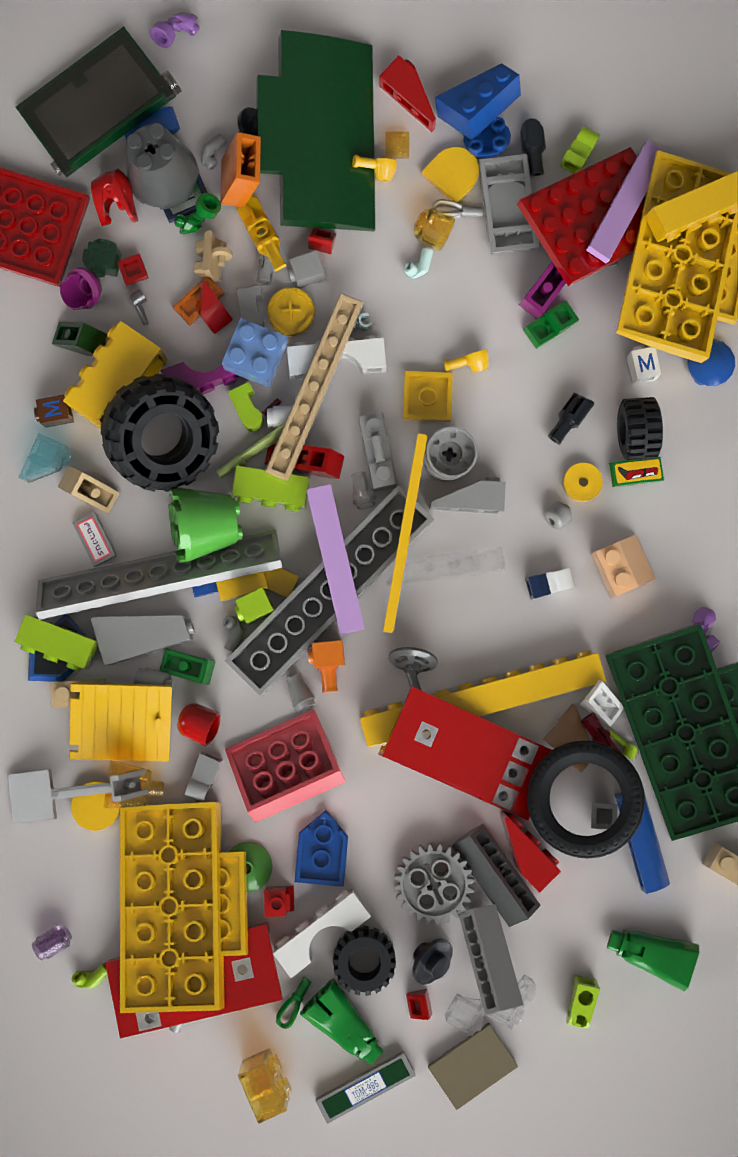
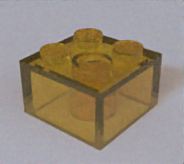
M270 1048L242 1060L238 1073V1078L258 1124L286 1112L288 1101L290 1100L289 1093L292 1092L287 1077L283 1078L279 1069L282 1068L277 1054H272Z

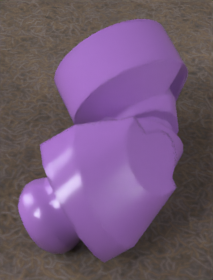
M185 12L174 14V17L169 18L168 21L156 22L150 30V36L157 45L168 48L176 38L174 31L180 32L184 30L191 36H194L199 31L200 27L195 23L198 17Z
M700 607L694 613L692 623L700 622L705 634L708 628L716 621V614L712 609ZM705 634L712 653L718 647L720 641L714 635L706 636Z

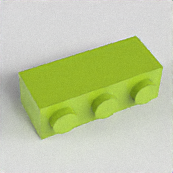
M236 466L232 495L234 498H237L239 503L251 504L252 501H258L264 507L275 508L276 505H283L285 510L299 512L300 508L306 509L308 497L306 489H309L310 479L309 477L291 474L287 482L266 473L265 470Z
M25 614L14 641L21 644L20 649L32 654L35 651L44 653V659L56 663L60 659L67 662L66 667L76 671H80L81 668L89 669L98 647L97 640L46 620H39L38 617Z

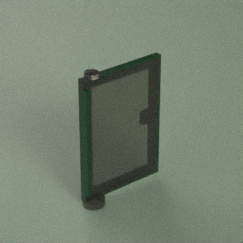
M123 26L17 105L16 109L54 160L50 163L59 176L64 174L67 178L174 99L182 90L168 70L163 74L158 72Z

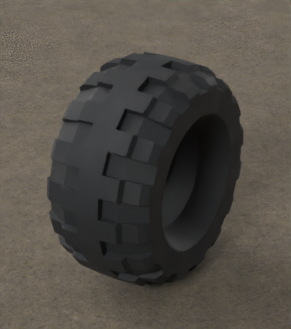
M155 374L154 376H141L133 379L132 383L127 386L123 385L116 392L117 395L111 402H108L104 410L105 416L103 423H101L100 434L102 435V446L107 458L122 477L144 490L154 492L155 490H164L168 492L184 484L188 486L196 481L195 477L201 471L205 472L210 466L209 460L211 456L215 455L218 443L216 440L219 433V425L215 418L213 407L199 390L177 377ZM172 413L176 415L182 425V433L178 444L171 451L163 455L154 456L146 453L141 443L142 432L146 424L159 414Z

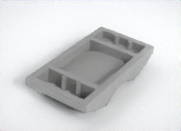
M527 154L479 159L481 193L485 208L486 229L491 254L538 249L540 247L539 239L517 206L520 199L532 194Z

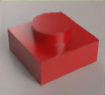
M140 253L117 261L126 286L149 278Z

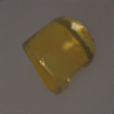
M425 209L416 219L413 229L414 236L421 243L441 251L452 231L455 218L434 209Z

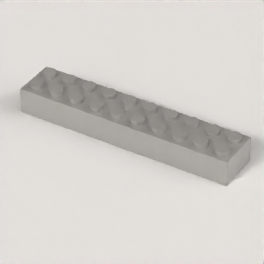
M400 485L344 540L357 598L396 559L407 492ZM417 501L408 547L434 521V518ZM323 562L225 660L260 696L337 620Z

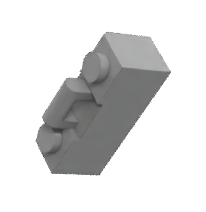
M380 412L360 416L359 424L373 492L396 488L397 479L384 415Z

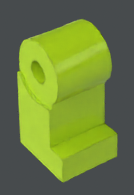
M583 126L577 138L564 155L560 167L572 174L581 171L598 142L600 134Z
M250 382L228 391L227 393L246 430L250 432L259 431L264 424L261 412L254 408L250 397L255 395Z
M578 975L574 976L573 990L566 1017L568 1025L588 1029L600 992L597 980Z

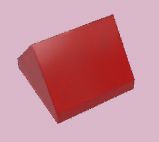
M313 228L308 238V249L332 254L336 233Z
M428 989L406 993L410 1018L429 1020L432 1015Z

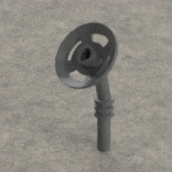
M415 647L394 649L389 653L388 657L389 662L393 666L404 670L410 688L413 686L421 690L417 674L431 671L438 664V659L434 654ZM401 656H406V658L402 659L401 661L396 659Z

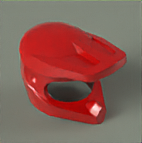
M118 168L114 171L105 172L91 181V193L101 226L111 224L112 219L109 217L113 202H116L121 211L126 210L132 222H138L132 187L123 171Z

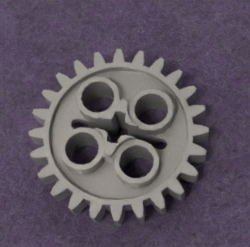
M429 842L428 849L425 850L420 844L418 853L411 849V858L402 857L405 866L399 864L397 866V869L402 874H395L394 879L400 881V883L394 885V890L401 891L396 895V899H404L401 904L402 909L409 906L408 916L417 913L418 922L422 917H426L427 925H429L431 918L435 919L436 924L439 925L440 918L443 917L449 923L450 914L458 918L457 909L466 911V906L463 902L471 903V897L467 893H474V888L468 884L474 883V877L467 876L472 872L471 867L464 868L467 859L458 860L460 851L451 854L450 845L446 850H442V843L440 842L437 849H433L432 843ZM438 862H444L447 864L448 869L444 873H440L435 870L434 866ZM425 863H429L434 881L438 882V891L443 899V904L439 903L433 885H430V875L425 867ZM414 871H421L424 873L425 878L422 881H415L411 874ZM447 886H454L457 892L453 896H448L443 890ZM425 894L431 895L434 901L428 905L424 904L420 900L421 896Z

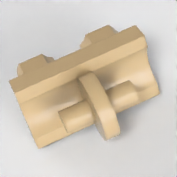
M211 230L206 231L204 239L195 242L196 253L203 257V260L194 263L193 271L199 277H210L214 282L221 281V268L225 266L226 261L232 259L233 252L226 248L225 242L215 238Z

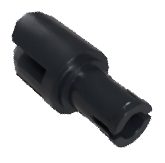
M530 118L522 124L520 132L522 153L528 156L530 176H540L544 174L542 153L546 149L545 134L540 122Z
M574 392L559 412L560 420L548 434V438L560 445L572 428L579 427L594 406V402Z

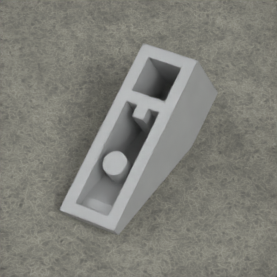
M486 477L485 481H479L430 503V510L502 514L505 505L506 482H500V478Z

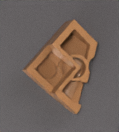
M571 704L558 719L557 724L543 739L554 749L573 741H590L585 726L581 723L578 709L574 704ZM580 763L572 766L582 773L589 763Z

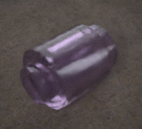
M59 924L55 925L36 937V941L32 943L34 953L40 960L50 959L70 946L71 933L67 927H62Z

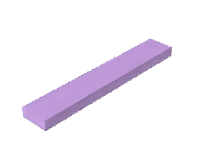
M649 140L642 146L586 251L604 263L611 259L648 190L656 151H663Z
M331 484L306 489L340 635L364 630Z

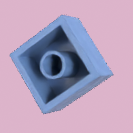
M240 318L222 361L224 370L270 388L287 348V337Z

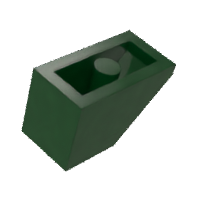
M59 322L52 345L86 356H93L94 351L99 345H106L107 333L82 322Z

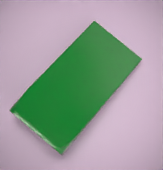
M165 648L159 671L209 685L215 661Z

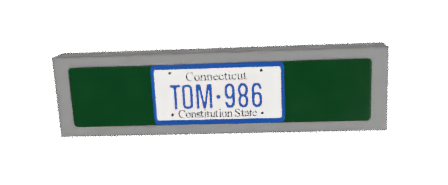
M402 1051L316 1098V1103L328 1124L415 1077L416 1074L405 1052Z

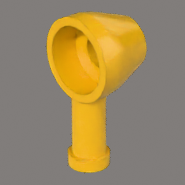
M354 155L352 166L374 169L376 180L389 182L396 171L397 161L387 158L372 159Z
M484 349L448 361L444 360L443 362L446 372L468 365L472 372L476 373L488 369L489 354L488 350Z

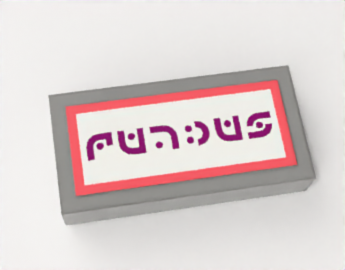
M95 512L73 522L94 567L117 556Z

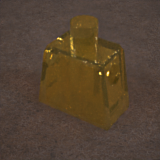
M110 760L107 782H110V776L144 768L117 760ZM145 769L146 774L140 775L141 790L148 789L149 794L113 802L112 793H105L104 807L111 809L147 806L149 796L162 797L164 782L151 781L152 771Z

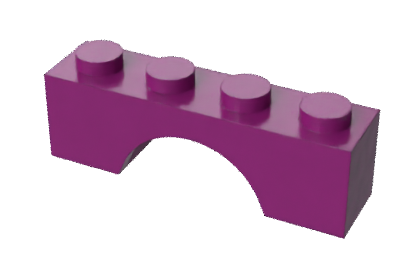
M184 362L161 370V373L164 375L177 377L191 384L202 394L214 391L215 387L224 384V386L231 385L238 381L237 378L241 377L224 370L223 365L211 372H198L188 367Z

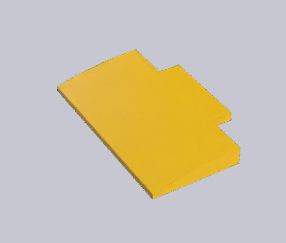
M660 150L656 151L615 333L653 348L702 363L710 357L717 320L732 325L737 322L738 212L731 215L726 212L722 214V218L711 224L708 221L701 223L702 226L693 232L688 233L685 230L680 232L681 235L670 242L664 239L658 243L645 218V215L653 207L732 173Z
M220 802L120 806V1013L213 1011L223 1009L224 956L248 955L246 852L222 853Z

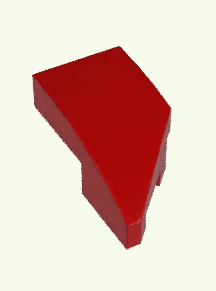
M203 280L200 282L201 292L196 307L199 309V315L206 325L216 334L233 319L208 284Z

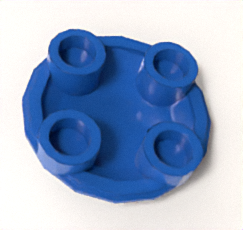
M497 117L473 140L464 135V145L472 155L480 158H490L506 150L510 144L511 133L505 125V120Z
M713 339L710 357L707 360L699 363L687 359L688 369L698 385L718 386L732 376L735 368V356L731 348L724 342Z

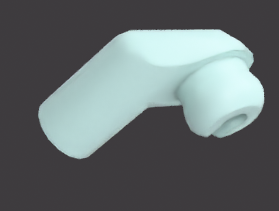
M422 248L419 261L412 262L411 264L408 262L404 266L406 276L417 278L427 273L434 251Z

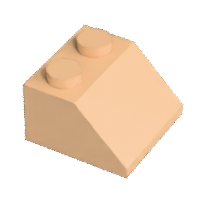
M636 534L591 554L610 598L656 579Z

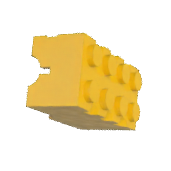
M122 321L118 325L111 327L107 334V337L110 339L106 345H99L93 353L95 360L91 366L85 365L79 372L81 380L76 386H69L64 394L65 399L63 402L99 429H101V423H103L105 416L104 410L108 402L114 399L117 395L116 392L123 385L127 386L134 381L133 379L141 376L147 377L159 374L168 361L160 347Z

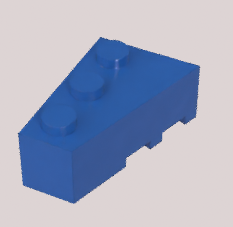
M501 63L436 96L435 102L438 118L470 140H473L521 96L520 75Z

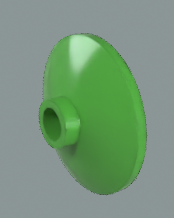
M243 842L229 850V852H246V864L251 866V871L246 873L247 892L256 891L268 882L272 873V860L264 847L253 842Z

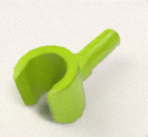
M611 729L610 736L624 747L622 754L629 759H634L637 753L636 746L623 740Z

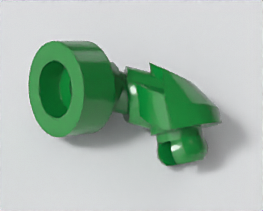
M203 193L195 203L197 211H193L189 216L178 214L174 224L176 227H180V234L194 233L203 227L201 224L205 219L215 218L221 210L219 199L213 194Z

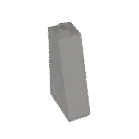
M184 615L90 618L104 666H110L193 640L192 634L195 633L191 619L187 620Z

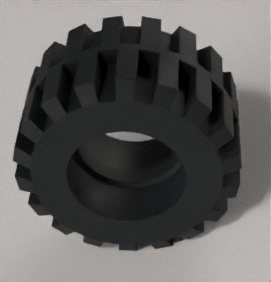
M654 397L623 399L620 403L617 416V433L620 451L625 460L655 459L660 454L663 442V422L659 404Z
M363 926L362 929L357 927L352 932H345L344 937L338 940L334 950L333 965L335 976L337 975L340 985L344 984L347 991L354 990L355 995L359 996L360 992H365V996H369L372 991L378 993L381 991L382 986L385 988L388 986L390 978L392 979L394 976L396 958L393 944L388 940L384 932L381 934L379 929L375 927L374 929H369V926ZM359 948H370L378 954L379 964L373 971L361 973L350 965V955Z

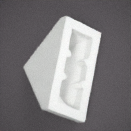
M601 680L597 681L579 704L588 712L595 713L599 720L610 727L624 709L623 705Z

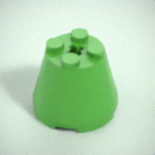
M185 488L171 489L169 491V497H173V502L168 504L170 528L174 545L179 550L175 551L178 563L192 561L236 544L237 540H242V527L237 525L240 505L239 501H235L231 495Z

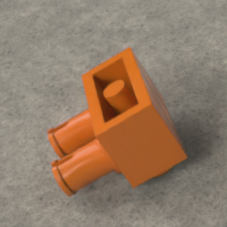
M343 641L312 643V649H308L309 664H314V668L320 671L322 693L338 691L336 669H338V666L345 665Z

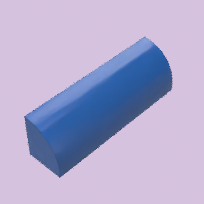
M621 792L614 794L619 813L622 807ZM645 796V809L641 824L628 842L640 888L644 893L649 894L669 886L670 881Z

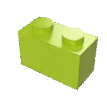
M263 587L235 600L238 606L234 607V610L239 620L245 621L250 625L269 616L275 610L267 591Z

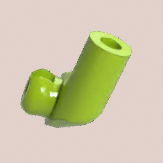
M102 963L94 972L76 971L72 975V983L80 988H95L107 976L106 965Z

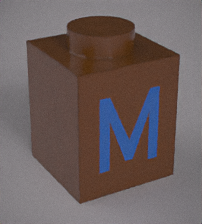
M64 394L36 400L37 407L34 408L35 419L45 428L74 423L72 409L63 402L65 399Z

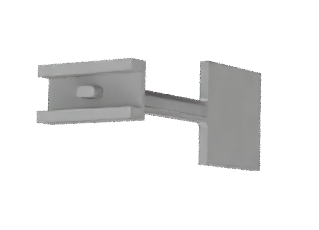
M51 769L8 774L13 824L57 819L55 799L112 793L113 802H118L149 794L148 789L141 790L140 775L146 774V770L140 769L110 776V782L64 788L53 787Z

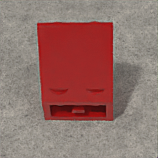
M501 811L500 817L515 866L523 877L540 893L561 872L556 866L559 861L546 848L541 851L538 848L541 843L528 830L525 833L520 830L524 825L513 814L509 813L506 815Z

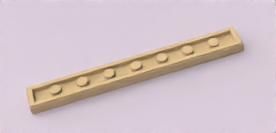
M340 293L267 465L266 473L287 482L289 481L359 316L363 301Z

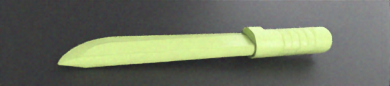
M285 424L279 426L250 448L216 470L217 474L221 478L234 470L236 466H243L248 460L278 442Z

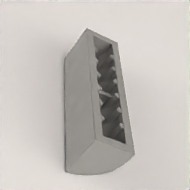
M496 904L473 908L460 913L459 918L485 1015L523 1006Z

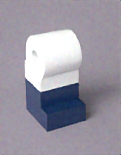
M570 568L535 575L525 579L531 600L575 587Z

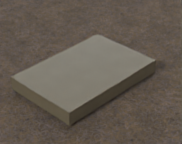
M490 1023L484 1025L428 1065V1069L456 1110L518 1067Z

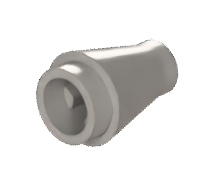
M300 674L286 680L293 708H296L298 713L316 705L314 701L315 696L301 679Z

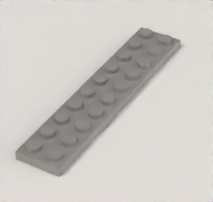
M276 530L243 536L242 540H237L236 544L189 562L178 563L175 551L38 580L36 614L39 620L52 618L58 615L283 568Z

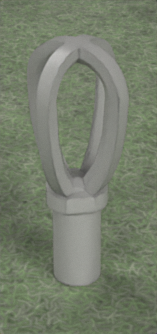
M440 199L433 204L432 214L437 220H454L460 217L465 218V216L482 218L483 208L466 207V205H461L451 200ZM436 208L453 209L459 212H440Z

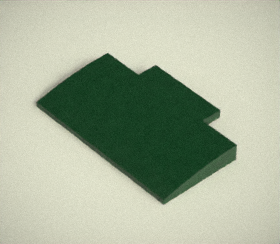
M281 30L278 38L279 77L257 75L256 78L257 136L261 137L260 174L280 175V226L374 232V169L352 166L354 155L374 159L372 45L319 34Z
M700 622L606 654L609 668L671 841L738 822V662L720 668L716 667Z

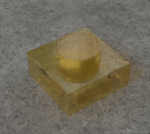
M385 132V158L409 159V132Z

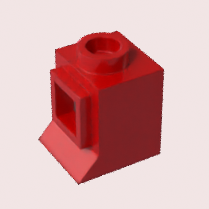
M267 886L265 888V917L286 916L287 912L295 911L294 886Z

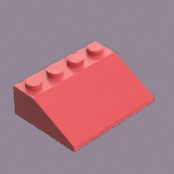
M314 709L225 749L247 812L255 823L346 782Z

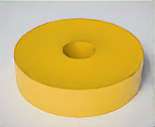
M583 462L571 466L563 477L565 493L569 498L577 502L592 500L602 489V475L594 465ZM580 478L586 480V486H581L579 484Z

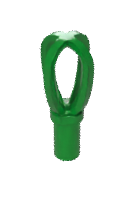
M306 977L302 978L296 991L284 1002L276 1015V1024L283 1029L290 1028L298 1015L303 997L312 983ZM293 1001H296L288 1022L282 1023L280 1021L281 1016Z

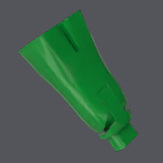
M613 929L607 943V949L615 951L617 956H621L628 963L684 992L689 988L700 952L699 944L639 931H630L628 933L626 930L619 932Z
M334 978L329 980L300 1011V1015L314 1027L329 1036L348 1053L357 1055L359 1059L364 1058L369 1065L382 1054L383 1049L377 1044L378 1039L374 1037L370 1026L356 1010Z

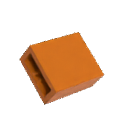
M239 132L235 134L221 159V204L244 208L259 185L261 137Z

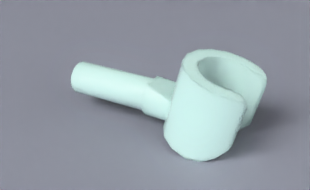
M362 313L353 328H359L363 331L368 330L372 323L363 324L361 320L368 318L370 314Z

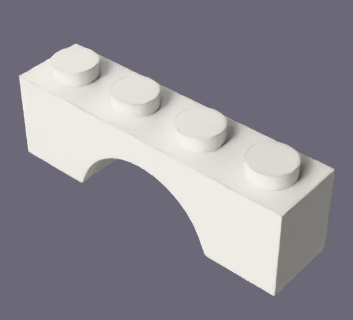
M369 335L364 337V340H354V338L349 337L341 358L354 362L362 374L386 372L384 338H378L377 335ZM320 340L316 341V344L307 345L306 342H296L292 346L287 347L291 381L304 380Z
M354 888L349 892L347 889L340 892L334 898L336 902L328 907L325 904L314 913L316 915L314 919L310 922L307 919L295 927L297 932L290 937L284 935L275 943L276 948H274L273 955L290 978L311 963L310 943L317 932L329 926L343 927L352 932L371 917V911Z

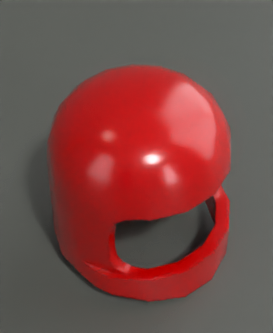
M197 703L188 704L183 708L178 717L177 729L182 736L207 746L214 740L219 730L220 713Z

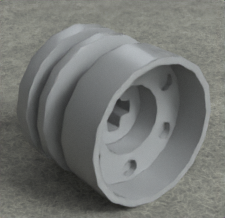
M457 426L444 427L436 431L426 442L423 465L433 478L440 481H454L467 474L475 465L478 457L477 444L473 436L465 429ZM447 450L450 451V455L454 456L449 461H446V457L442 456Z

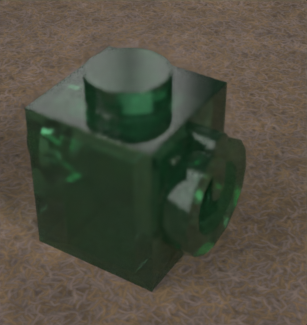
M96 239L94 242L89 241L87 249H84L82 262L87 270L92 271L97 277L104 278L105 275L117 277L119 270L117 261L121 260L122 254L116 243L106 239Z

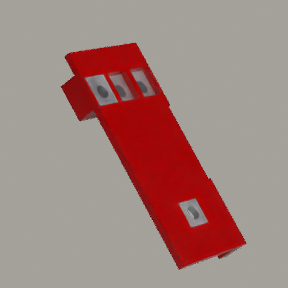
M411 686L385 746H381L378 755L528 821L530 815L527 806V790L531 775L543 757L552 750ZM425 729L430 731V736L427 739L422 737V731ZM512 768L513 774L509 776L508 772ZM503 791V797L499 799V793Z
M265 922L248 927V955L224 956V1008L221 1010L120 1013V957L105 962L120 1039L283 1000L269 936V923ZM242 964L248 968L245 974H241L238 971V967ZM148 1013H152L155 1019H150Z

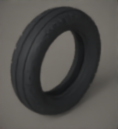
M573 741L553 749L538 763L529 781L527 806L535 829L554 849L572 857L599 858L619 850L634 836L643 818L645 794L637 770L618 750L600 742ZM580 763L595 764L609 771L617 780L622 793V807L617 820L604 832L591 836L577 835L566 830L558 823L550 806V791L556 777L566 768Z

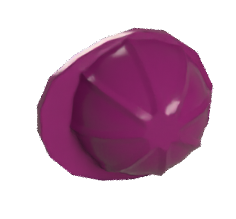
M75 268L68 272L66 279L60 285V295L64 303L73 310L92 309L97 305L103 288L100 279L92 271L86 268Z

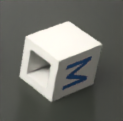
M647 345L636 346L627 356L633 384L653 381L661 375L656 348H648Z

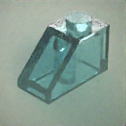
M38 433L18 478L30 483L61 471L62 467L66 466L70 460V448L63 443Z

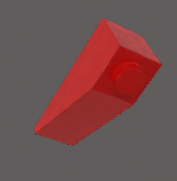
M398 55L379 76V87L430 132H433L436 118L416 68L412 62L407 59L404 60Z
M277 442L268 447L265 465H268ZM304 445L293 471L319 477L340 479L344 455L331 448Z

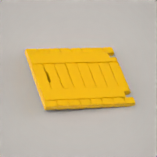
M70 683V691L80 692V697L70 698L69 744L78 745V750H69V759L169 761L172 685Z

